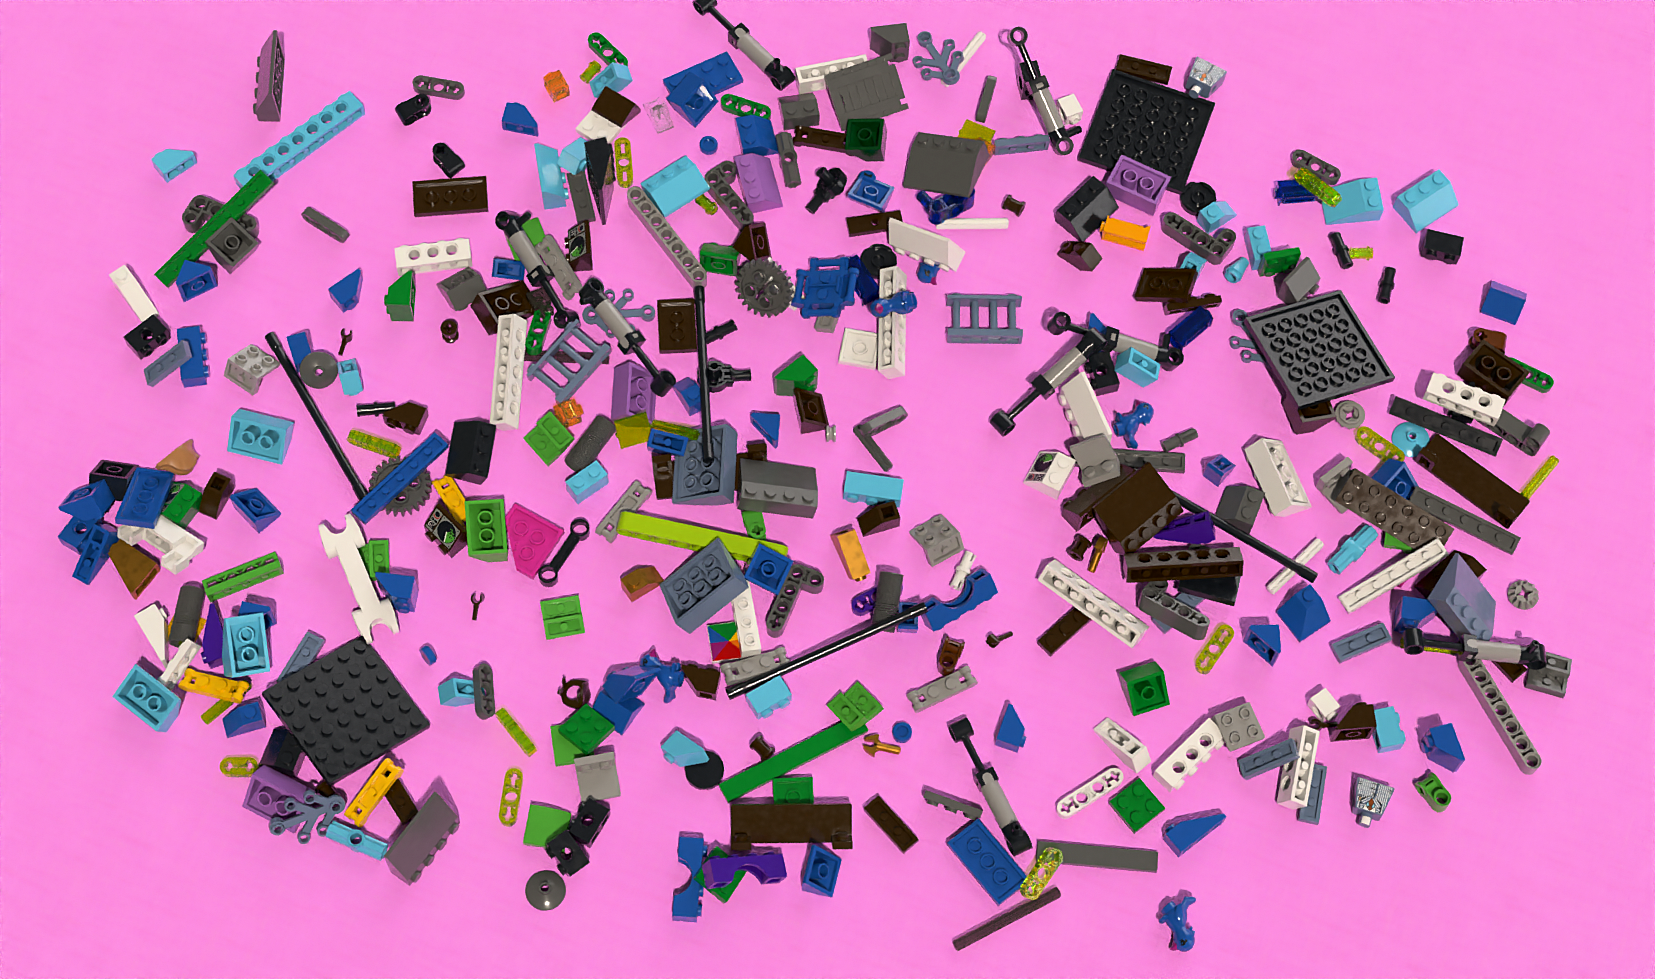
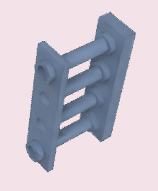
M959 293L947 295L946 306H953V328H948L947 343L1022 344L1023 329L1016 328V307H1021L1022 296H1017L1016 294L961 295ZM960 307H971L972 328L962 329L960 327ZM979 307H990L989 329L979 328ZM997 307H1008V329L998 328Z
M577 319L567 324L564 329L565 332L536 364L533 363L527 369L528 373L526 374L529 381L536 377L555 393V401L561 408L612 352L611 347L606 343L598 346L578 330L581 325ZM572 335L593 351L594 355L590 360H585L566 344ZM560 349L581 365V370L577 374L571 373L553 357ZM547 363L568 379L569 383L565 388H560L541 372Z

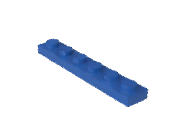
M434 432L351 509L352 514L366 525L449 448L448 444Z

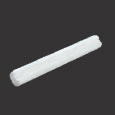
M979 31L963 50L964 60L959 63L957 69L959 73L985 41V33ZM941 79L940 83L945 87H949V85L945 84Z
M1008 218L936 219V229H1007L1009 226Z
M1318 538L1315 539L1294 561L1305 565L1323 548L1324 543ZM1286 567L1267 585V591L1275 594L1296 572Z

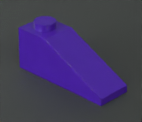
M1209 511L1173 520L1153 536L1154 539L1190 544H1206L1216 540L1215 527Z
M211 603L202 641L204 652H201V657L204 664L208 663L210 669L223 665V626L215 604Z

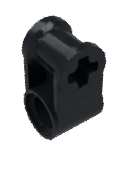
M418 94L407 101L399 103L395 107V112L403 125L408 126L429 115L432 108L429 104L428 96Z
M440 142L433 146V161L442 169L447 177L452 178L465 168L463 160L445 143Z

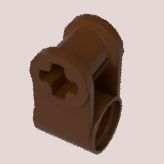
M1478 328L1469 339L1468 343L1472 350H1475L1478 343L1480 344L1484 339L1505 354L1507 335L1503 332Z
M946 636L938 662V672L941 675L948 676L954 673L958 660L962 655L965 642L962 641L960 643ZM949 662L951 666L946 667L942 663Z

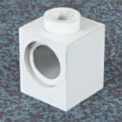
M1074 93L1057 100L1056 107L1065 126L1069 124L1074 125L1082 120L1083 109Z
M1326 688L1311 697L1307 703V706L1321 723L1325 720L1331 721L1338 715L1337 711L1340 708L1338 702Z

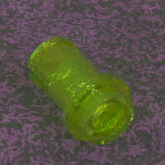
M595 60L589 62V66L579 75L580 79L586 84L589 83L596 73L601 71V65Z
M704 194L695 199V203L701 206L707 215H714L717 212V203L709 200Z
M1369 246L1366 248L1350 247V258L1366 259L1369 261V259H1373V248Z

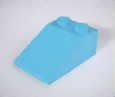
M1377 178L1358 179L1319 192L1326 225L1378 221L1384 211Z
M263 612L224 618L222 661L225 677L234 678L270 672Z

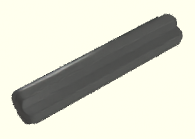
M857 425L853 429L854 434L884 472L893 468L892 462L872 437L867 439L863 437L859 431L862 425Z

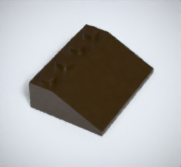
M1146 462L1091 507L1114 552L1123 556L1126 553H1134L1184 512L1176 495L1150 462Z

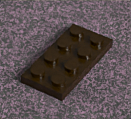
M486 176L412 181L414 217L489 212Z

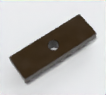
M896 210L846 218L849 237L889 231L890 218L903 222L901 211Z

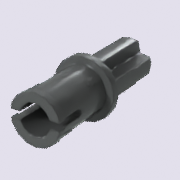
M1191 428L1183 433H1176L1175 436L1162 441L1161 447L1163 451L1168 452L1179 446L1183 447L1185 443L1198 438L1197 430Z

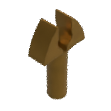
M1100 536L1094 547L1095 552L1088 571L1091 573H1095L1101 555L1105 553L1108 540Z
M879 734L871 735L864 739V741L872 742L875 745L873 747L863 745L864 751L872 757H875V753L878 751L897 755L901 752V748L898 746L881 743L879 741Z

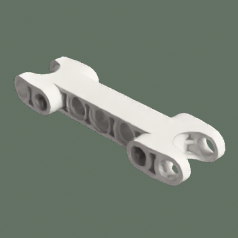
M349 513L344 515L347 524L346 528L339 534L331 533L324 523L318 525L328 559L338 556L359 606V609L351 612L358 632L361 636L363 635L368 645L373 643L370 632L376 624H385L393 634L399 633V628L389 598L379 601L358 551V548L366 546L358 524Z

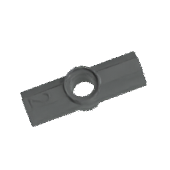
M781 132L775 136L780 158L779 165L783 172L785 187L796 188L802 183L797 163V153L794 149L791 133ZM786 158H789V159H791L792 161H791V162H788V161H786L785 159H786Z

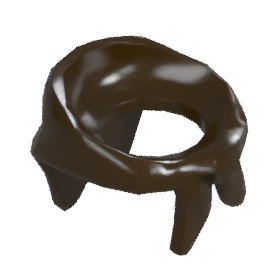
M562 678L563 687L557 691V694L561 696L563 704L569 708L580 709L589 703L591 692L587 681L574 679L566 683L565 678ZM572 686H579L580 692L576 697L577 699H569L567 697L568 689Z

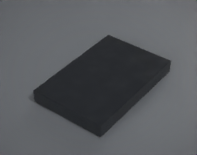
M1241 576L1180 580L1177 591L1234 607Z

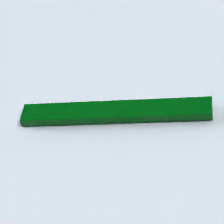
M259 170L154 275L169 288L177 280L184 260L196 262L208 250L205 241L231 217L237 221L275 183L263 171Z
M841 722L718 784V787L727 803H730L773 781V778H779L867 733L868 728L864 724L858 729L850 731Z

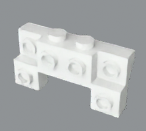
M161 514L154 529L127 525L118 527L117 537L130 546L143 539L165 553L161 557V566L175 575L189 566L190 559L203 552V541Z

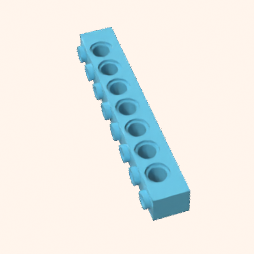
M350 91L340 95L336 101L326 105L317 115L311 116L306 123L296 127L288 136L282 137L277 144L267 148L259 157L253 158L244 168L238 169L233 175L236 185L241 189L253 177L252 175L256 174L259 170L263 171L272 181H275L364 116L363 104Z

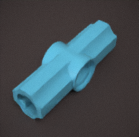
M1366 524L1353 538L1350 537L1328 561L1327 565L1330 570L1340 575L1352 562H1356L1366 551V548L1378 537L1376 530Z
M336 821L330 823L325 835L326 838L347 846L354 852L363 853L379 861L384 858L388 849V844L365 835L361 830H354ZM355 838H362L359 844H352Z

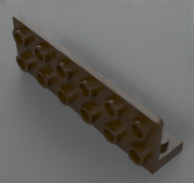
M1436 434L1429 444L1421 449L1415 459L1416 463L1506 529L1510 528L1530 503L1527 498L1439 434Z
M766 443L747 445V453L736 454L734 491H738L740 458L768 462ZM671 454L652 456L657 500L672 499L675 461L671 460Z
M1354 468L1348 475L1350 477L1335 500L1337 503L1416 551L1437 538L1445 546L1454 531L1453 527L1358 469Z
M732 804L731 851L751 850L752 843H832V849H853L852 804Z

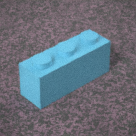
M847 471L843 499L851 503L864 502L870 506L895 501L896 506L900 508L904 479Z

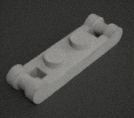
M546 235L542 242L535 245V249L554 273V278L563 291V297L566 300H571L575 293H579L583 286L554 238Z
M635 481L600 523L595 533L599 536L603 535L606 541L613 543L618 535L616 528L620 513L625 511L636 513L643 503L650 498L653 491L649 488L645 489L639 481ZM638 492L641 495L637 497L634 494ZM609 525L613 527L611 532L606 529Z
M779 647L774 651L733 663L722 664L720 669L726 676V684L733 685L750 680L790 662V659L786 657L785 647ZM779 658L780 662L775 663L774 659Z
M965 666L929 685L909 692L906 696L913 703L914 706L912 708L915 713H919L974 687L978 682L975 677H972L970 667ZM964 677L966 682L961 684L959 679ZM923 696L925 701L920 702L919 697Z

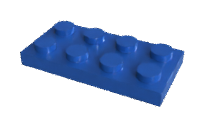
M727 51L663 79V84L669 94L689 72L704 79L714 95L743 83V77Z
M137 467L116 514L115 524L154 529L175 480V474L168 471Z
M979 819L975 820L947 842L950 850L997 906H1000L1030 881Z

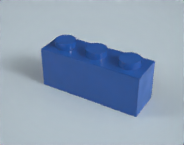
M200 326L177 329L178 343L181 340L187 341L192 358L180 366L181 381L184 388L207 385V378L210 377L209 367L205 365V361L208 360L207 349H204V344L207 343L205 332L202 333Z

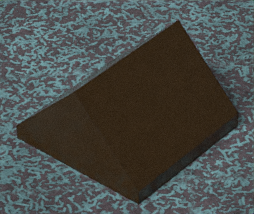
M607 86L604 87L591 109L620 128L641 112L640 107L636 103Z
M765 222L745 226L733 246L735 250L749 261L752 259L756 261L758 258L764 261L766 258H772Z
M800 388L793 389V402L801 434L826 430V425H829L822 394Z

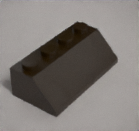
M1120 463V476L1092 485L1087 490L1085 488L1081 490L1076 499L1073 501L1069 500L1063 505L1061 516L1076 532L1096 517L1091 507L1131 476L1136 469Z

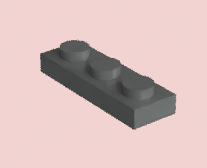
M585 170L583 172L580 171L576 175L567 173L577 224L585 220H589V222L596 221Z
M927 790L923 797L927 799L926 803L936 807H938V804L945 805V810L955 814L958 810L965 813L964 817L976 820V817L981 818L983 810Z

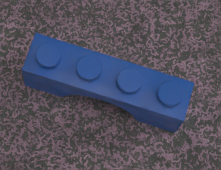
M981 568L967 576L962 594L952 602L943 603L934 597L924 602L928 610L927 613L921 615L925 626L933 632L940 630L949 622L959 619L967 611L974 610L982 602L992 599L998 593L991 574Z
M679 838L678 862L684 864L690 870L692 880L684 892L674 896L673 921L697 923V917L702 916V904H699V896L703 897L704 887L693 878L703 863V857H707L708 845H704V838Z

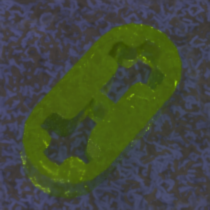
M227 757L219 765L222 774L226 777H252V774L259 769L257 761L251 757ZM231 763L233 767L237 768H231L230 771H227L224 767H228V764ZM249 763H251L252 766L254 767V768H251L249 772L247 771L246 768H241V767H248Z

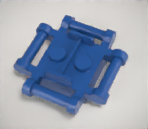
M840 257V259L811 258L810 271L801 269L796 271L797 282L791 306L803 308V319L820 316L839 318L841 310H844L845 306L854 305L856 278L859 276V269L853 267L848 269V257ZM840 266L839 270H819V267ZM804 280H806V282H805V288H804V293L806 294V298H805V299H801V298H802V292H803V286H804Z

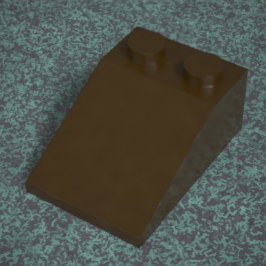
M523 280L477 293L470 305L488 335L497 333L499 316L516 314L523 319H527L534 315L536 309L540 308Z

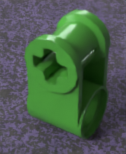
M741 511L748 537L766 541V528L762 512Z
M1433 772L1429 773L1428 777L1421 782L1417 781L1415 783L1417 792L1434 811L1443 812L1447 809L1452 799L1451 794ZM1436 798H1442L1445 803H1439Z

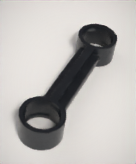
M583 519L574 520L570 525L571 534L549 565L540 568L538 576L543 586L552 587L557 584L558 572L579 541H584L589 537L590 528L587 521ZM578 525H583L587 528V531L582 535H577L573 532L574 528ZM546 571L555 573V578L551 581H544L541 576Z

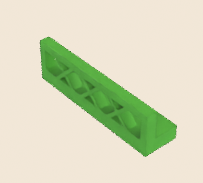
M273 552L202 580V584L211 603L282 575L284 572L276 552ZM274 559V562L264 565L266 561ZM248 568H256L254 570L246 572ZM233 574L237 575L236 577L227 580L229 576ZM213 582H218V583H219V584H216V585H214V586L208 587V584H210V583H213Z

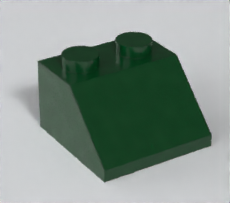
M884 118L848 119L845 152L866 162L884 161L887 140V127Z

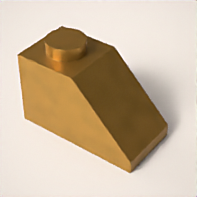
M654 566L636 569L620 579L621 588L631 602L657 588L664 581Z

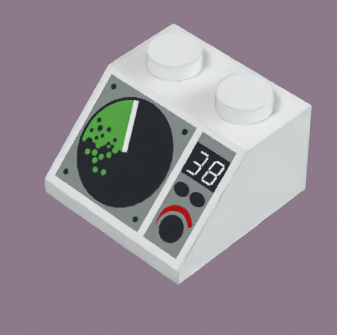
M1040 451L1023 484L1057 500L1074 470L1076 460L1060 452Z

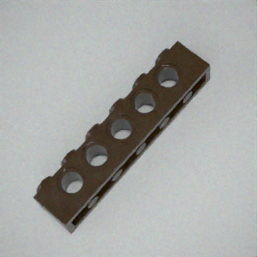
M1240 547L1124 554L1123 571L1127 583L1243 576L1244 560Z

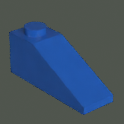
M94 524L72 577L86 585H90L109 559L110 547L120 539L117 537V529L108 524Z
M1218 814L1182 821L1176 826L1172 824L1165 830L1166 834L1163 840L1179 858L1220 826L1227 816L1225 814Z

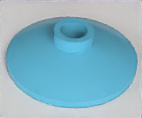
M1411 422L1398 425L1392 433V444L1395 450L1406 457H1417L1421 449L1430 442L1425 428ZM1409 435L1414 436L1415 439H1411Z

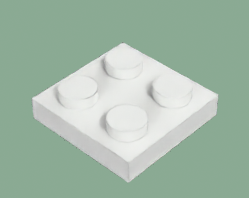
M591 110L575 130L576 133L589 141L606 137L607 143H612L626 125L620 128Z

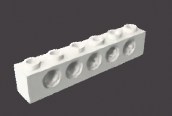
M893 266L880 269L879 298L888 300L896 293L906 291L907 275L899 267ZM890 312L887 316L879 318L878 371L887 379L905 376L906 314Z
M516 314L501 315L498 318L490 424L496 425V428L502 431L516 430L519 427L527 320Z
M1056 559L1046 565L1038 578L1039 582L1131 648L1141 641L1149 626Z

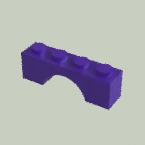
M766 852L763 855L750 853L739 857L738 854H733L726 858L712 856L702 865L706 889L725 888L733 881L736 871H747L753 874L761 885L780 883L788 877L783 853Z

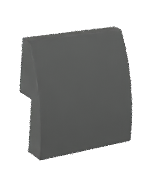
M1546 652L1547 666L1539 670L1528 669L1525 688L1564 698L1567 681L1571 672L1572 659Z

